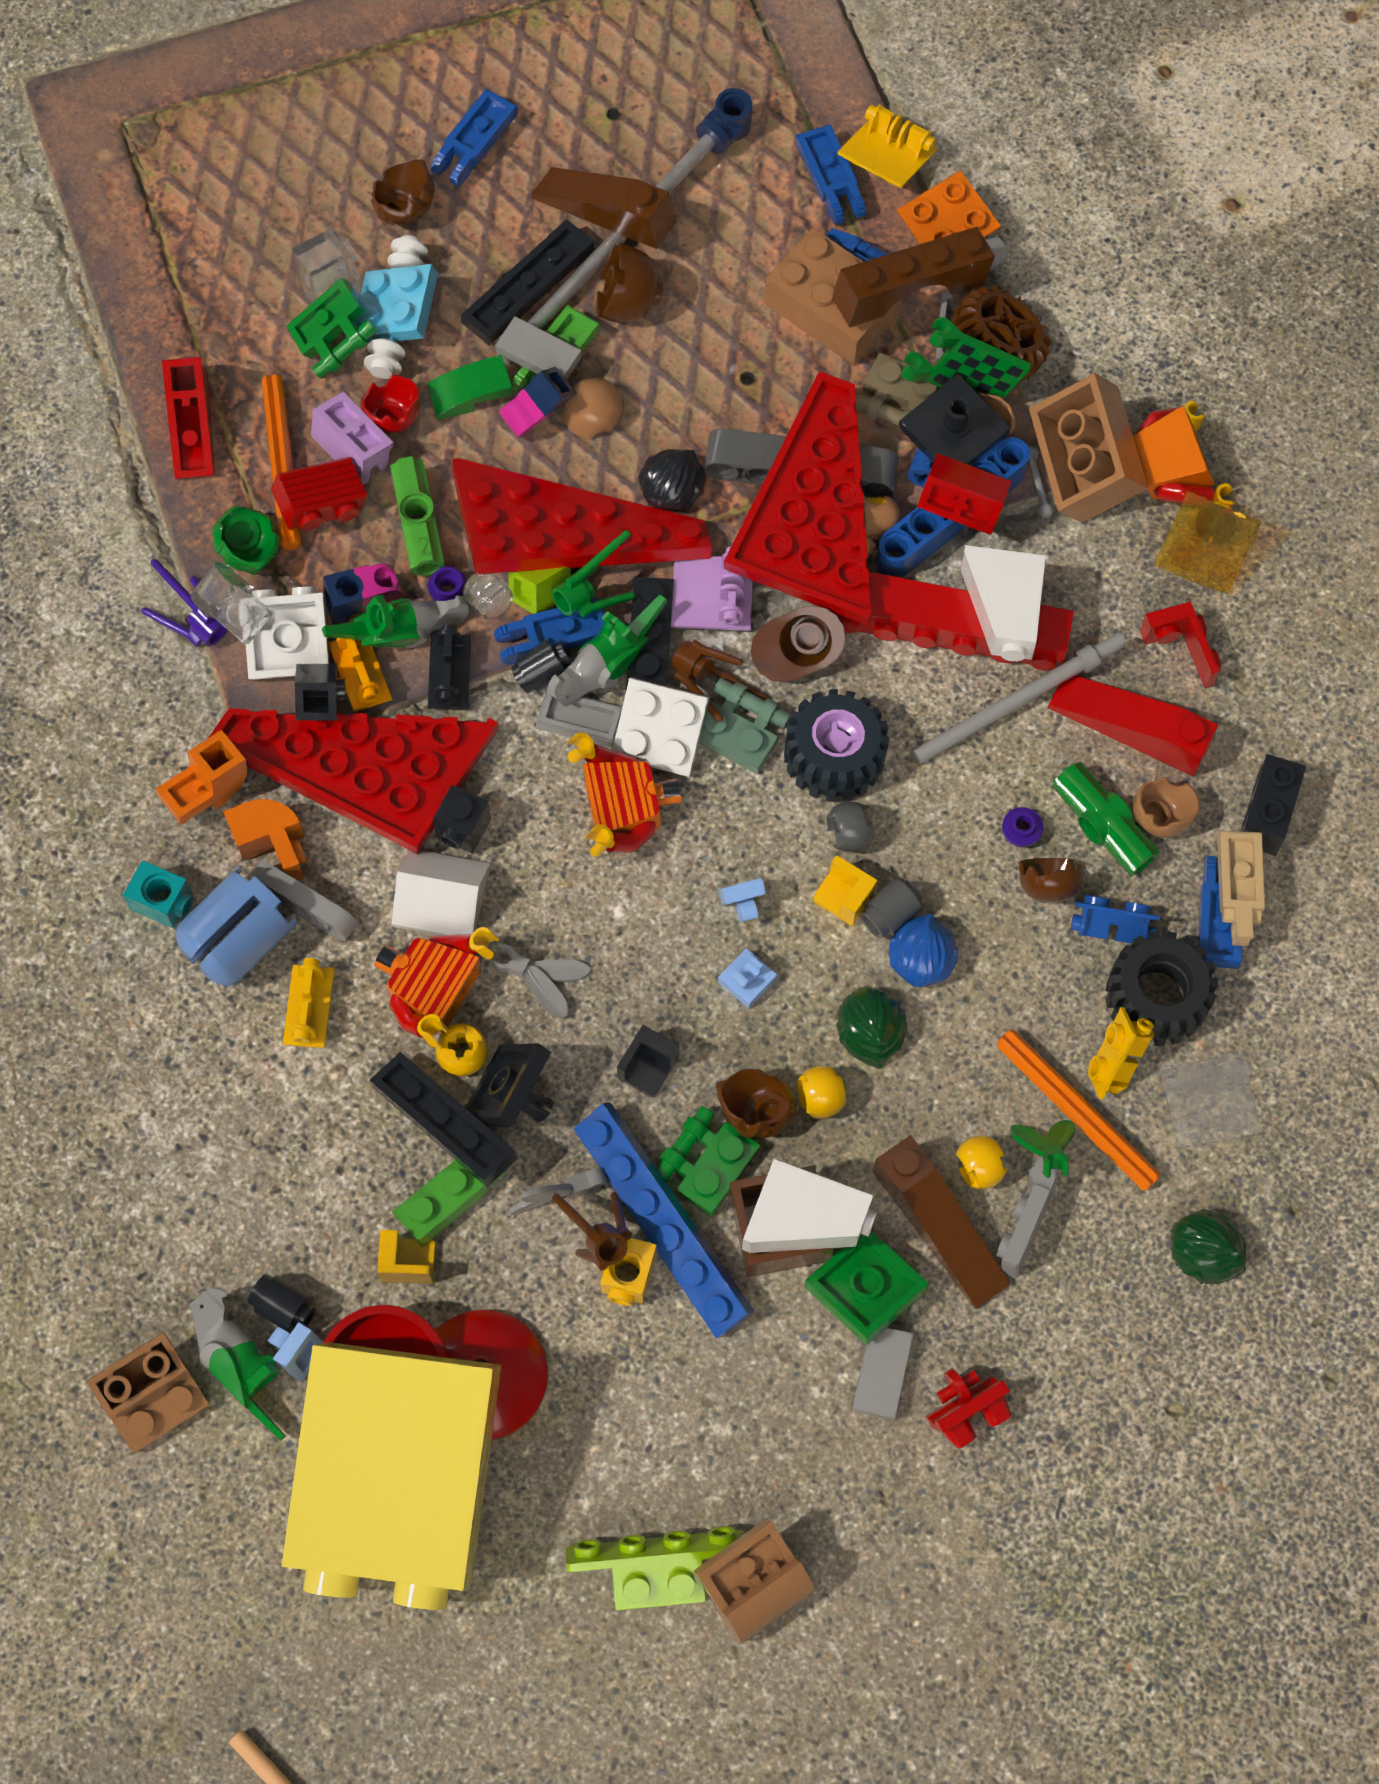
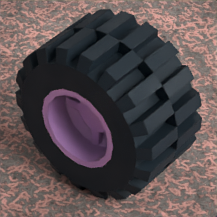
M830 689L828 696H823L821 691L812 694L811 703L804 699L799 704L798 712L793 711L790 717L785 740L784 763H788L787 772L790 778L797 776L795 785L801 790L808 787L810 789L809 795L816 799L819 794L826 795V801L834 802L835 796H841L844 802L852 800L853 792H856L860 797L867 792L868 785L873 787L876 784L879 774L882 773L889 745L887 722L881 721L882 712L878 707L869 708V699L864 696L860 700L855 699V692L847 690L846 695H838V689Z

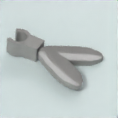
M501 944L500 952L508 954L512 959L507 964H501L496 959H493V968L500 973L508 972L519 978L524 977L534 996L549 1014L560 1019L566 1018L568 1016L567 1001L553 982L579 981L590 974L589 966L574 959H551L530 963V959L516 953L511 946Z
M593 1168L584 1173L571 1176L565 1184L541 1186L528 1190L520 1195L522 1201L512 1206L509 1212L511 1215L527 1212L552 1201L554 1194H559L563 1197L570 1193L571 1198L598 1192L603 1189L602 1185L607 1183L602 1168Z

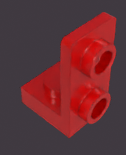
M1191 601L1145 614L1140 629L1144 644L1148 645L1155 642L1167 644L1183 635L1204 688L1213 687L1221 670L1220 658L1214 648L1210 649L1206 639L1207 629L1205 621L1201 614L1195 613Z

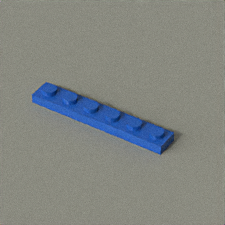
M611 1102L602 1103L574 1128V1131L598 1166L602 1168L604 1175L649 1241L657 1245L658 1254L716 1339L724 1337L755 1311Z

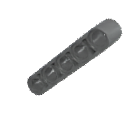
M732 429L713 430L708 438L704 472L709 477L718 480L762 485L786 436ZM859 445L863 494L866 498L881 497L883 495L892 497L895 491L898 455L889 449Z

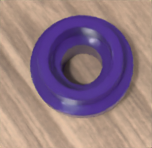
M453 567L439 568L431 575L428 581L429 595L434 601L452 600L457 595L465 597L468 591L467 579L462 572ZM445 585H453L455 587L454 590L449 592L441 590Z
M1019 807L1012 809L1004 817L1002 833L1010 844L1016 847H1029L1037 843L1041 838L1043 822L1034 810ZM1019 821L1027 822L1030 825V829L1022 831L1017 828L1016 823Z

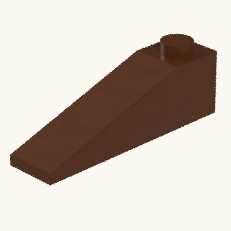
M551 167L531 194L534 200L655 249L659 247L677 222L669 192L638 179Z
M911 1135L876 1158L873 1174L975 1310L1010 1285V1282L941 1175Z

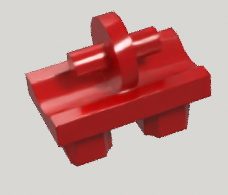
M951 1368L944 1373L948 1386L936 1393L940 1402L946 1404L925 1417L931 1428L943 1433L952 1446L960 1449L977 1437L967 1418L980 1411L987 1425L994 1427L1012 1416L1004 1396L1010 1391L1002 1379L997 1381L993 1376H990L978 1383L980 1380L974 1370L960 1377Z

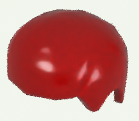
M391 375L385 385L378 386L375 383L370 385L366 395L360 401L361 410L386 434L404 431L411 427L418 419L420 413L419 387L409 378Z

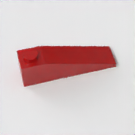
M1076 675L1059 684L1048 705V709L1192 777L1195 776L1219 726L1182 707Z

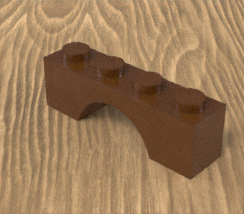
M973 227L840 269L832 298L850 328L884 317L888 310L900 299L923 287L942 285L947 287L949 293L953 295L984 285L995 255L979 228Z

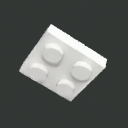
M633 677L629 678L613 750L638 758L640 761H646L650 763L652 768L690 777L710 697Z

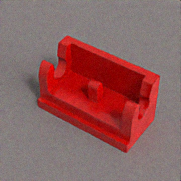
M937 453L917 507L991 535L1005 502L1011 481Z

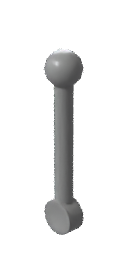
M1028 446L1030 450L1028 463L1041 505L1038 512L1041 517L1049 518L1053 515L1054 508L1047 501L1038 469L1037 459L1039 451L1034 446Z

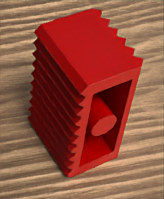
M350 456L277 473L271 488L288 530L291 531L295 528H302L304 531L313 530L322 525L324 521L328 522L331 519H338L340 522L349 521L359 515L367 499V491L364 490V485L361 483V478L358 477V471L355 470V464L352 463Z

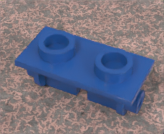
M1085 895L1084 902L1074 900V905L1082 907L1081 915L1073 914L1071 930L1078 931L1079 936L1084 935L1108 939L1110 924L1117 925L1115 941L1132 944L1133 939L1140 935L1147 940L1149 933L1156 931L1155 927H1149L1150 919L1158 921L1160 919V916L1150 913V905L1126 902L1125 909L1110 907L1109 898Z

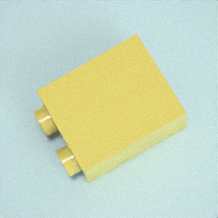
M323 1342L312 1346L281 1566L306 1570L303 1591L322 1596L352 1598L357 1597L360 1577L395 1582L393 1603L418 1609L443 1610L447 1608L449 1589L465 1590L473 1580L501 1365L332 1342Z

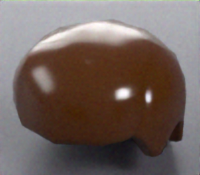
M1034 858L1019 861L1021 887L1029 897L1039 902H1062L1073 897L1083 883L1082 865L1077 864V870H1075L1072 859Z

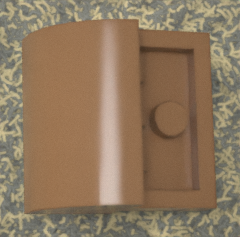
M161 1332L86 1380L109 1419L112 1420L133 1454L209 1406L206 1397L164 1332Z
M768 1518L694 1570L695 1575L713 1601L714 1608L739 1644L744 1643L815 1591L813 1583L802 1563L794 1557L775 1525Z

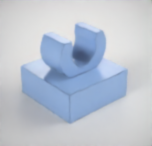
M762 878L717 889L721 905L735 902L740 922L759 917L753 897L766 894Z
M747 948L718 977V983L748 1009L777 980V974Z
M299 1322L291 1334L277 1327L268 1339V1342L277 1347L276 1350L278 1351L273 1360L290 1376L303 1382L309 1373L312 1346L323 1343V1341L312 1330Z

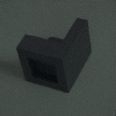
M642 1025L617 1066L618 1079L645 1095L654 1098L679 1059L680 1045Z

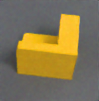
M835 855L831 861L830 872L814 894L813 902L853 927L859 919L860 913L865 909V903L875 895L878 880Z
M380 1230L377 1273L381 1282L433 1284L436 1248L434 1240H430L421 1247L415 1239H401L398 1230Z

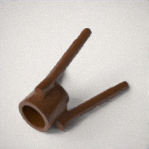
M696 639L692 642L685 641L674 653L671 663L672 667L677 670L674 674V679L684 684L690 692L705 695L692 680L698 679L703 681L711 673L733 684L739 682L747 686L748 692L765 701L768 699L767 695L715 666L714 661L710 659L711 657L736 666H742L743 660L741 658L707 647ZM709 700L708 713L717 722H722L723 716Z
M613 1192L610 1195L616 1228L609 1223L590 1225L559 1194H554L552 1200L587 1235L586 1247L589 1251L577 1249L575 1252L577 1257L594 1263L600 1270H605L607 1266L617 1264L624 1258L628 1249L627 1240L632 1237V1233L626 1227L621 1201L617 1192Z

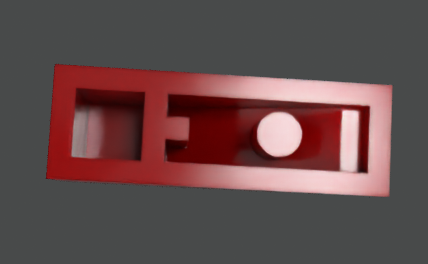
M203 357L161 360L174 477L179 479L213 476L215 473L211 403L206 359Z

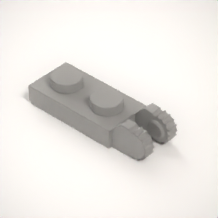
M1043 1157L1037 1158L1029 1173L1030 1195L1022 1194L1015 1208L1013 1218L1019 1220L1013 1234L1005 1232L997 1251V1256L1002 1258L1001 1270L1004 1274L1013 1278L1018 1277L1058 1182L1059 1169H1051V1177L1049 1178L1043 1175Z

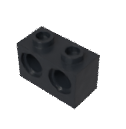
M1266 754L1257 773L1240 832H1261L1263 852L1276 856L1285 840L1306 766L1270 754Z

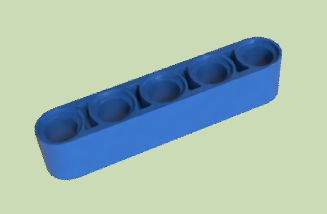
M1005 438L970 466L1010 480L1009 493L1025 478L1030 450L1026 442L1019 438ZM1004 460H1013L1018 464L1010 465L1005 463ZM917 507L886 531L880 538L876 560L877 569L881 574L902 578L967 526ZM926 528L932 531V533L922 534L917 529ZM890 551H897L903 554L904 556L895 558L891 557L887 553Z

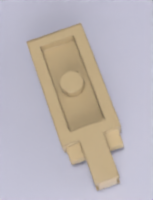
M1220 831L1217 836L1219 899L1222 922L1231 923L1232 946H1249L1250 940L1254 938L1253 924L1261 923L1262 913L1265 909L1261 832Z

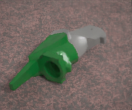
M660 594L631 623L624 624L607 611L601 617L604 624L599 634L580 648L574 661L559 676L554 674L548 684L547 692L566 707L592 690L602 687L606 689L613 687L649 640L645 634L667 603V599Z
M380 595L373 597L366 606L367 612L354 618V622L323 626L321 630L324 637L361 640L363 646L415 648L424 644L430 633L442 630L443 625L462 624L469 614V606L466 598L458 595L455 599L448 601H413L401 598L392 602H386L384 596Z
M218 1288L203 1291L189 1304L200 1349V1362L279 1440H283L286 1435L253 1399L256 1394L267 1387L279 1375L280 1370L273 1360L274 1357L272 1355L261 1356L248 1333L234 1322L228 1320V1308L224 1300L229 1297L227 1292Z

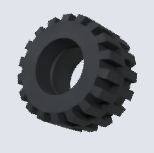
M1159 931L1150 932L1147 940L1140 935L1133 939L1131 946L1126 945L1121 950L1118 959L1116 958L1105 991L1109 992L1106 997L1107 1008L1114 1009L1111 1014L1112 1020L1114 1021L1121 1007L1125 1008L1130 1021L1137 1022L1139 1018L1149 1020L1154 1025V1046H1164L1167 1039H1170L1172 1045L1180 1043L1184 1035L1188 1038L1196 1033L1198 1027L1203 1024L1217 996L1214 993L1218 987V978L1212 977L1216 968L1213 961L1205 963L1204 959L1207 952L1202 947L1197 950L1191 947L1194 940L1187 936L1184 941L1177 940V933L1170 931L1167 932L1166 937H1160ZM1148 973L1166 974L1179 984L1184 1000L1174 1005L1157 1004L1143 994L1138 978Z

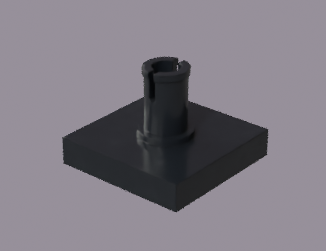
M958 373L899 421V429L932 463H934L936 455L939 453L971 465L998 442L1007 437L1011 429Z
M539 1043L499 1044L465 1108L486 1126L512 1127L520 1111L532 1117L534 1121L542 1122L549 1115V1112L543 1109V1107L546 1106L548 1109H552L554 1102L551 1098L544 1096L533 1087L552 1052Z

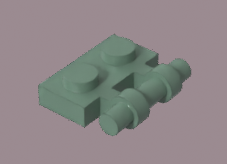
M720 678L714 692L725 697L726 701L723 706L714 702L712 704L723 716V721L717 722L706 711L699 744L758 775L778 743V736L767 731L768 727L773 723L785 729L789 724L791 714L780 709L779 703L769 698L765 701L748 692L747 686L739 682L733 684ZM740 706L758 715L754 723L735 714Z

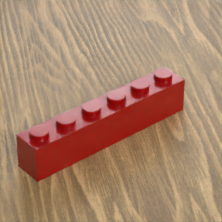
M869 572L872 614L868 626L834 613L843 624L845 633H855L857 631L873 634L876 638L885 641L899 639L913 642L916 646L922 648H933L936 646L952 649L953 652L963 656L978 654L992 657L993 660L1000 663L1020 662L1030 664L1035 669L1041 671H1051L1064 663L1074 615L1073 610L1040 604L1037 641L1032 660L1008 661L1001 656L991 655L968 590Z

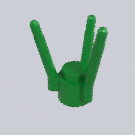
M625 530L578 572L552 589L551 594L554 603L563 614L570 616L578 612L584 618L593 611L621 604L635 598V593L629 592L591 603L590 598L594 596V590L587 580L602 567L598 565L630 537V531Z

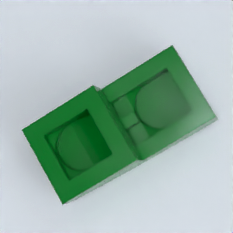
M502 355L464 365L427 383V390L437 420L474 412L475 403L512 395V386Z

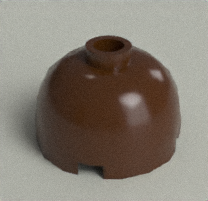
M619 243L618 246L614 245L607 257L600 278L605 280L603 293L597 292L596 314L599 318L613 322H635L647 314L651 305H658L662 296L663 284L658 282V271L654 261L645 252Z

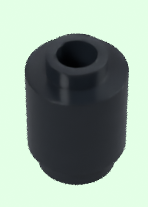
M548 638L518 657V663L511 666V670L517 683L526 693L529 694L534 690L540 692L548 687L554 674L557 676L562 674L570 666V663L574 661V658L562 640L556 642L554 639Z
M267 1273L264 1274L256 1282L248 1297V1304L254 1307L256 1314L290 1334L298 1322L307 1327L316 1312V1308L312 1306L314 1297L279 1275L272 1277Z

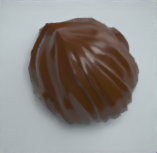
M421 159L412 160L385 170L382 180L373 182L371 203L377 217L386 224L410 225L415 223L426 211L430 210L435 192L434 182L428 172L426 161Z
M747 1068L716 1084L717 1096L726 1122L744 1137H774L782 1133L795 1120L797 1110L791 1089L787 1082L779 1078L778 1074H767L759 1068Z

